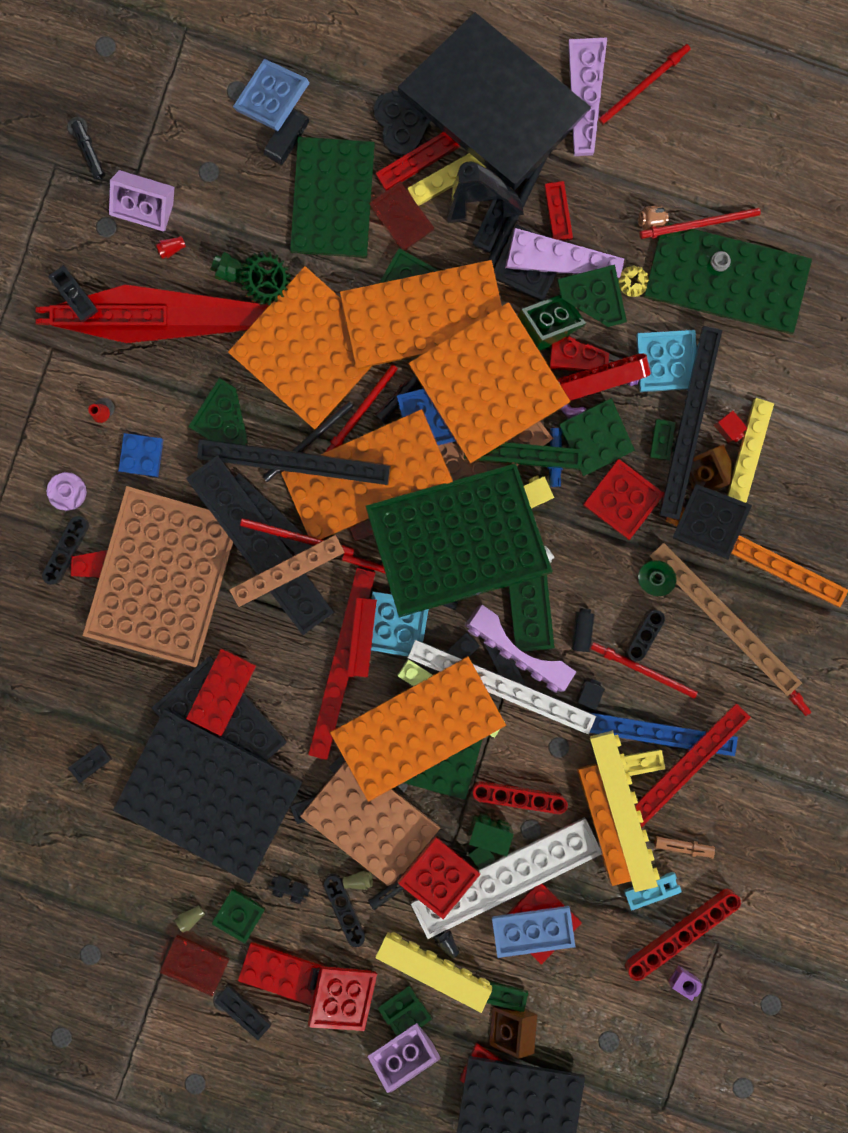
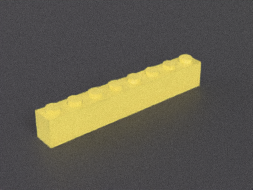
M613 730L590 736L634 891L638 892L658 887L656 880H660L657 868L652 867L651 861H654L652 849H647L645 843L649 841L646 829L642 830L640 826L643 818L640 810L636 811L634 805L638 803L635 791L631 792L629 788L632 781L629 772L625 773L623 767L627 765L624 753L620 754L618 747L621 746L618 734L614 735Z

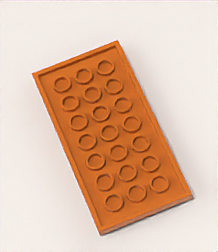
M492 260L340 292L357 369L421 356L502 306Z
M422 409L321 454L323 456L391 465L389 485L289 471L281 472L308 536L321 540L369 519L366 505L453 482Z
M469 656L330 733L369 802L505 727L506 724Z

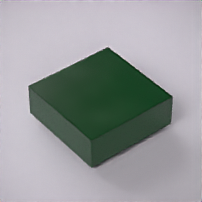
M476 847L469 852V856L479 869L496 859L491 851Z

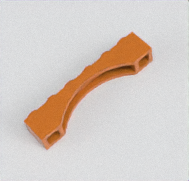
M591 764L577 768L598 837L609 883L615 886L630 882V874L597 764Z

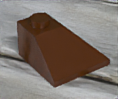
M724 444L693 458L688 479L693 490L696 484L713 491L730 484L731 460Z

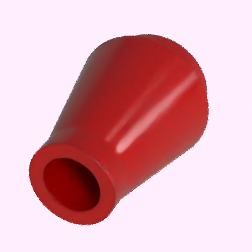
M181 236L160 240L158 244H155L161 259H168L186 247Z
M92 404L88 408V412L95 422L103 423L110 416L109 408L104 404Z

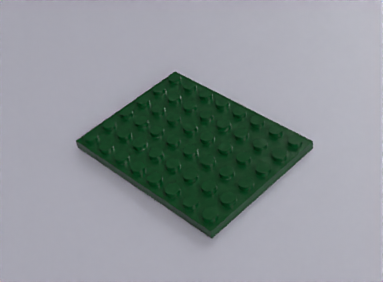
M516 463L458 479L448 484L444 483L366 505L399 618L552 574L553 572Z

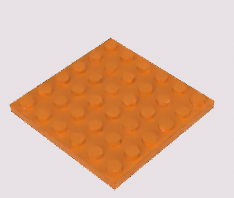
M304 266L287 285L286 288L288 290L282 291L284 297L278 295V301L271 303L228 353L316 430L372 366L356 368L342 299Z
M509 302L409 363L410 368L470 464L570 403L569 398Z

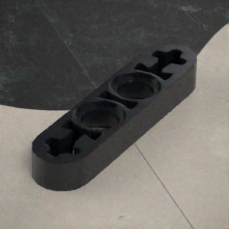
M75 516L70 520L43 571L42 579L45 583L54 585L62 580L72 561V557L75 555L89 528V522L85 517ZM82 520L81 524L83 525V528L77 529V525H75V522H80ZM70 531H76V533H79V536L70 533ZM69 536L75 539V544L72 547H68L65 543ZM61 553L66 556L64 564H59L56 559ZM54 565V566L59 567V568H62V569H61V571H60V570H57L55 567H52V566ZM55 571L56 579L50 581L51 577L48 574Z
M330 874L324 882L326 893L348 943L353 947H360L365 941L363 927L343 886L342 879L337 874ZM330 879H332L334 882H338L336 884L337 891H339L340 889L342 890L341 892H337L334 896L332 894H334L335 890L333 886H329ZM337 897H344L346 904L338 906L335 902ZM350 914L354 917V922L346 924L343 921V917ZM354 927L356 934L361 935L359 941L356 939L352 940L354 935L352 928Z

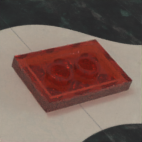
M401 181L369 203L370 208L400 249L404 251L434 230L431 222Z
M177 935L160 973L213 997L230 958Z

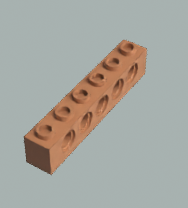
M334 535L231 588L230 592L238 607L345 552L337 536Z

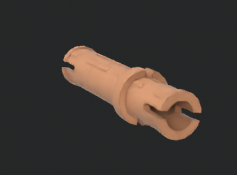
M655 837V849L690 854L692 857L697 855L711 859L715 855L714 846L698 844L697 841H692L691 843Z

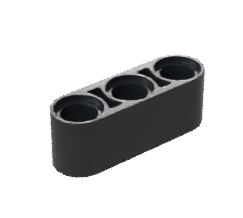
M293 108L279 131H275L266 145L264 155L282 165L298 142V137H301L309 123V117Z
M649 610L645 613L626 646L625 654L629 659L640 661L645 657L665 622V616L661 611ZM653 613H656L659 617L658 622L655 624L650 620ZM647 630L649 638L643 641L641 639V632ZM634 647H638L640 650L637 657L631 655V650Z

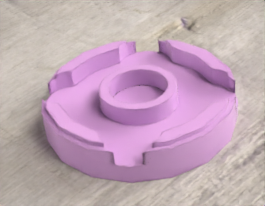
M68 472L52 477L46 490L50 503L57 509L65 511L75 510L81 506L87 493L83 480L76 474Z

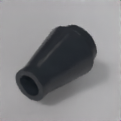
M445 930L434 936L435 943L450 959L458 956L459 950L450 930Z

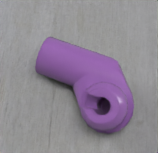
M567 404L561 410L569 419L585 411L586 408H572Z

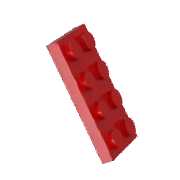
M221 649L186 719L222 736L257 665L225 649Z
M251 942L238 981L312 1006L315 990H309L308 988L311 968H320L323 965Z

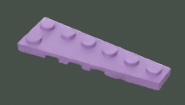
M607 38L569 39L570 90L591 106V109L573 128L574 156H591L594 154Z
M515 228L505 268L579 274L615 264L617 277L620 278L624 259Z

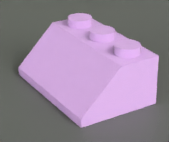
M119 170L110 179L109 215L163 232L165 231L173 207L174 187Z
M417 1023L368 1056L387 1093L394 1091L441 1059L432 1041Z

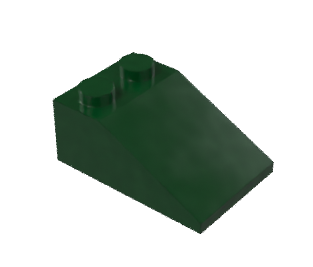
M561 295L523 308L517 315L539 351L550 347L553 343L560 341L586 324L576 307L561 299Z

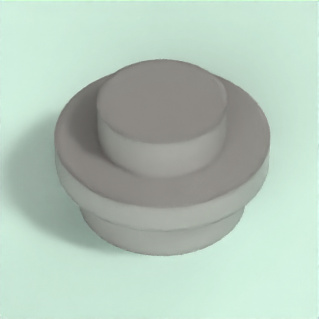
M716 252L711 258V266L716 271H724L730 266L731 259L726 252Z

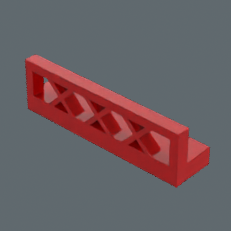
M356 598L347 675L349 677H368L377 600Z

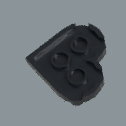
M392 90V92L385 93L384 95L381 94L375 102V121L384 128L383 140L385 148L397 156H405L418 148L431 121L401 97L398 91Z

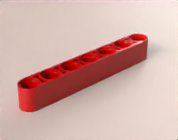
M724 889L630 957L625 964L630 978L635 981L644 979L737 911L741 905L740 898L730 889ZM733 896V901L730 904H726L727 898ZM713 908H718L715 915H710ZM697 920H702V924L700 926H694ZM687 931L685 937L679 938L680 932ZM665 943H671L670 948L663 949ZM650 954H655V958L653 960H647V957ZM634 966H640L637 972L631 971Z

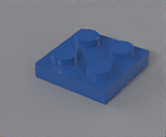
M124 433L119 472L158 477L164 439Z

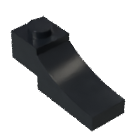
M64 265L48 276L82 322L98 312L97 308Z

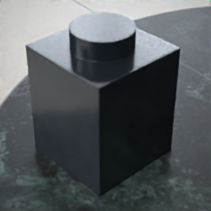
M592 678L590 681L584 680L576 702L596 710L605 688L600 686L601 682Z

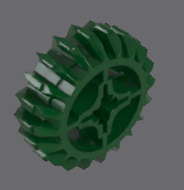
M261 251L258 255L254 253L251 255V258H246V263L241 265L244 270L239 271V275L243 276L242 279H239V283H244L245 285L241 287V290L247 289L248 292L245 296L249 297L252 295V302L258 300L259 305H262L264 302L266 305H271V302L278 301V295L284 297L283 290H288L285 286L290 282L286 281V279L290 278L291 275L286 274L285 271L289 267H282L284 260L278 262V255L272 257L271 252H267L265 255ZM257 263H265L272 268L265 270L263 267H259ZM252 270L255 276L254 284L252 282ZM269 274L266 279L267 281L261 283L263 276ZM275 274H277L278 283L274 280ZM265 287L267 290L270 289L272 294H264L258 289Z

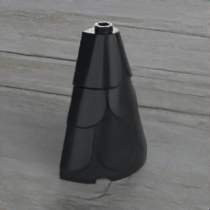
M469 161L460 166L455 178L447 212L448 223L467 221V203L502 199L505 217L524 215V210L520 198L509 185L501 181L487 168Z

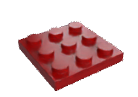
M618 459L583 506L627 540H630L661 500L664 493Z
M435 836L398 880V884L444 920L481 873Z
M542 883L532 888L507 914L564 907L565 905ZM571 912L574 932L582 922ZM555 950L530 954L542 965Z
M320 966L308 1026L311 1028L365 1031L377 973L371 970Z

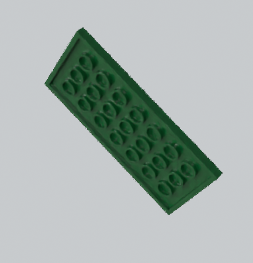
M696 229L659 235L644 298L793 334L812 258ZM723 251L730 256V266L724 271H716L711 266V258L716 252Z

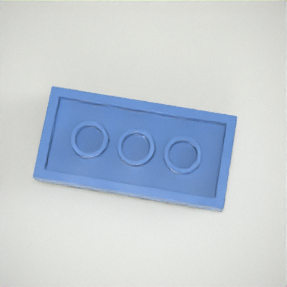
M569 906L492 917L497 958L575 947Z

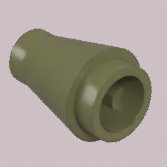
M364 870L343 877V886L345 889L368 890V888L373 886L372 874L370 871L366 872Z
M198 905L179 914L178 918L175 919V923L181 932H189L201 917L205 915V912Z

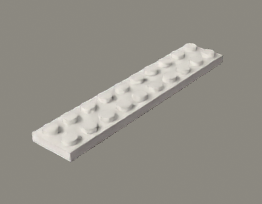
M584 817L481 869H477L481 875L444 920L418 899L412 901L411 905L427 939L601 855V849Z

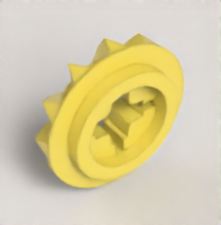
M635 265L626 267L621 272L620 278H618L620 290L625 295L631 297L642 295L647 289L648 273L642 267H636ZM638 275L637 282L639 284L635 283L630 287L631 280L629 278Z

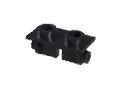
M273 876L271 884H274V887H269V891L272 892L271 895L278 898H283V896L289 897L291 902L300 905L301 902L306 903L307 899L303 897L309 894L310 888H307V885L294 881L293 887L289 888L291 880L281 876Z

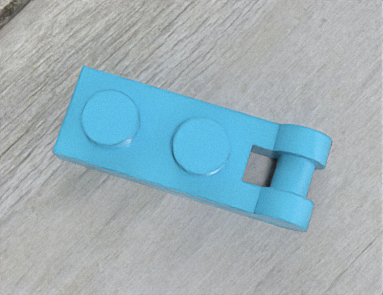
M675 872L667 873L660 877V880H656L658 887L635 892L633 887L624 890L631 911L681 893L680 885L676 883L677 877ZM669 883V889L665 890L664 884Z

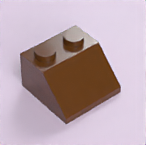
M493 1006L490 1046L518 1059L534 1054L537 1014L526 1009L524 1012L505 1007Z

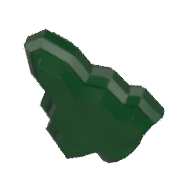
M226 252L221 257L215 255L210 270L215 272L214 278L218 280L239 283V279L243 278V276L239 275V271L244 270L240 262ZM252 271V282L254 284L255 276Z

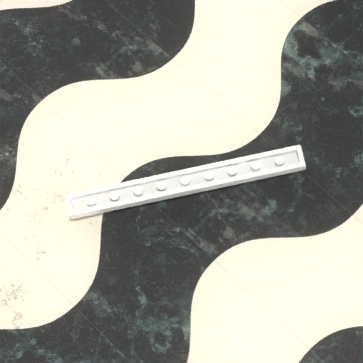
M415 640L408 656L409 659L439 672L462 660L418 640ZM473 664L489 693L589 734L596 718L595 715Z

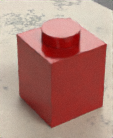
M734 411L729 412L714 424V427L727 443L733 440L735 442L739 441L745 436L743 432L748 429Z

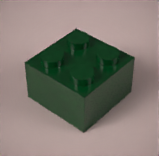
M483 813L479 815L474 814L468 833L469 845L507 856L514 836L509 822L498 819V821L492 820L489 815Z

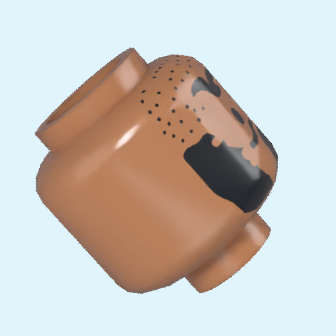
M646 206L643 211H640L638 217L639 226L643 230H648L653 226H656V228L663 227L669 221V215L662 206Z

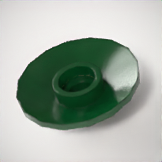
M652 560L645 563L640 568L638 574L639 584L642 589L653 596L669 594L675 588L677 582L674 569L668 563L660 560ZM656 574H660L662 578H658Z

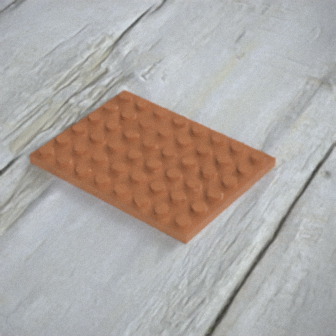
M126 486L83 636L197 667L233 546V541L210 510Z

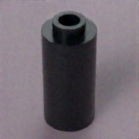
M580 608L579 612L575 611L571 650L591 652L595 614L591 613V609Z

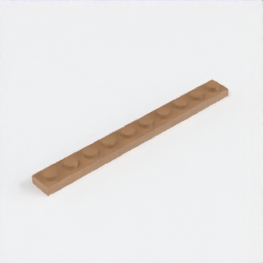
M665 543L661 544L650 555L653 560L666 562L674 569L677 577L676 584L787 696L802 684Z

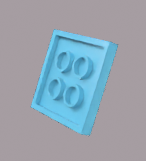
M695 330L637 333V354L644 353L647 355L651 374L648 377L640 379V392L688 389L697 351Z
M373 592L372 599L377 600L371 650L409 656L415 640L423 642L429 609L399 618L392 595Z

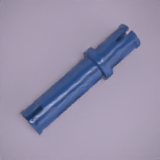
M551 428L550 435L553 439L550 441V446L562 447L561 429ZM547 467L549 470V487H561V470L563 468Z

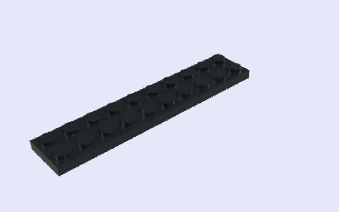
M218 455L186 478L257 575L293 557L278 536L240 526L241 518L266 525L269 524ZM306 573L270 591L302 635L334 613Z

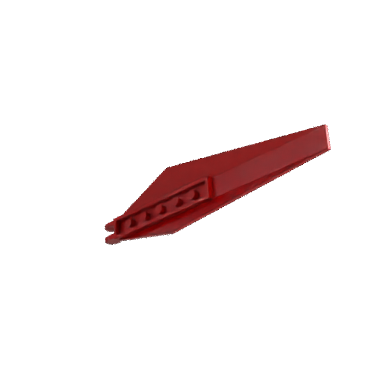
M122 285L87 295L98 312L84 322L79 319L67 302L49 305V307H36L37 313H49L50 319H36V324L51 325L122 343H136L247 331L270 305Z

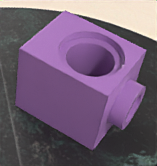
M679 965L668 981L672 989L691 1001L700 994L702 989L700 980ZM691 981L688 987H683L684 982Z

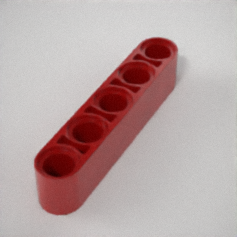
M641 353L557 379V381L571 401L648 377L651 374L647 355Z
M484 781L476 782L472 788L474 798L484 803L553 814H562L568 807L565 798L558 793ZM479 787H484L486 793L483 796H479L476 794V790ZM499 790H503L506 793L502 799L495 797L496 792ZM518 793L525 795L524 800L521 802L514 800L515 795ZM538 796L544 798L543 803L540 805L534 804V799ZM557 799L563 801L562 806L559 808L553 807V803Z

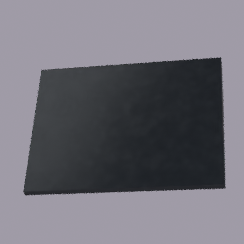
M476 12L398 86V92L401 97L514 191L525 179H528L591 109L590 105Z

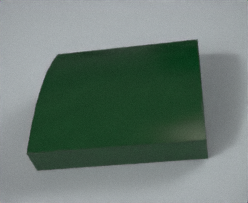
M408 986L378 1007L386 1023L390 1024L396 1036H399L416 1023L422 1027L433 1019L411 986Z

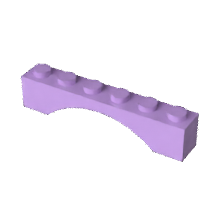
M483 605L477 606L465 624L469 628V633L483 638L484 643L489 647H496L500 650V654L503 657L514 660L516 662L515 665L520 669H527L532 673L531 676L534 679L545 682L547 684L546 687L553 692L565 691L576 673L575 670L562 661L539 660L520 651L506 636L499 617Z

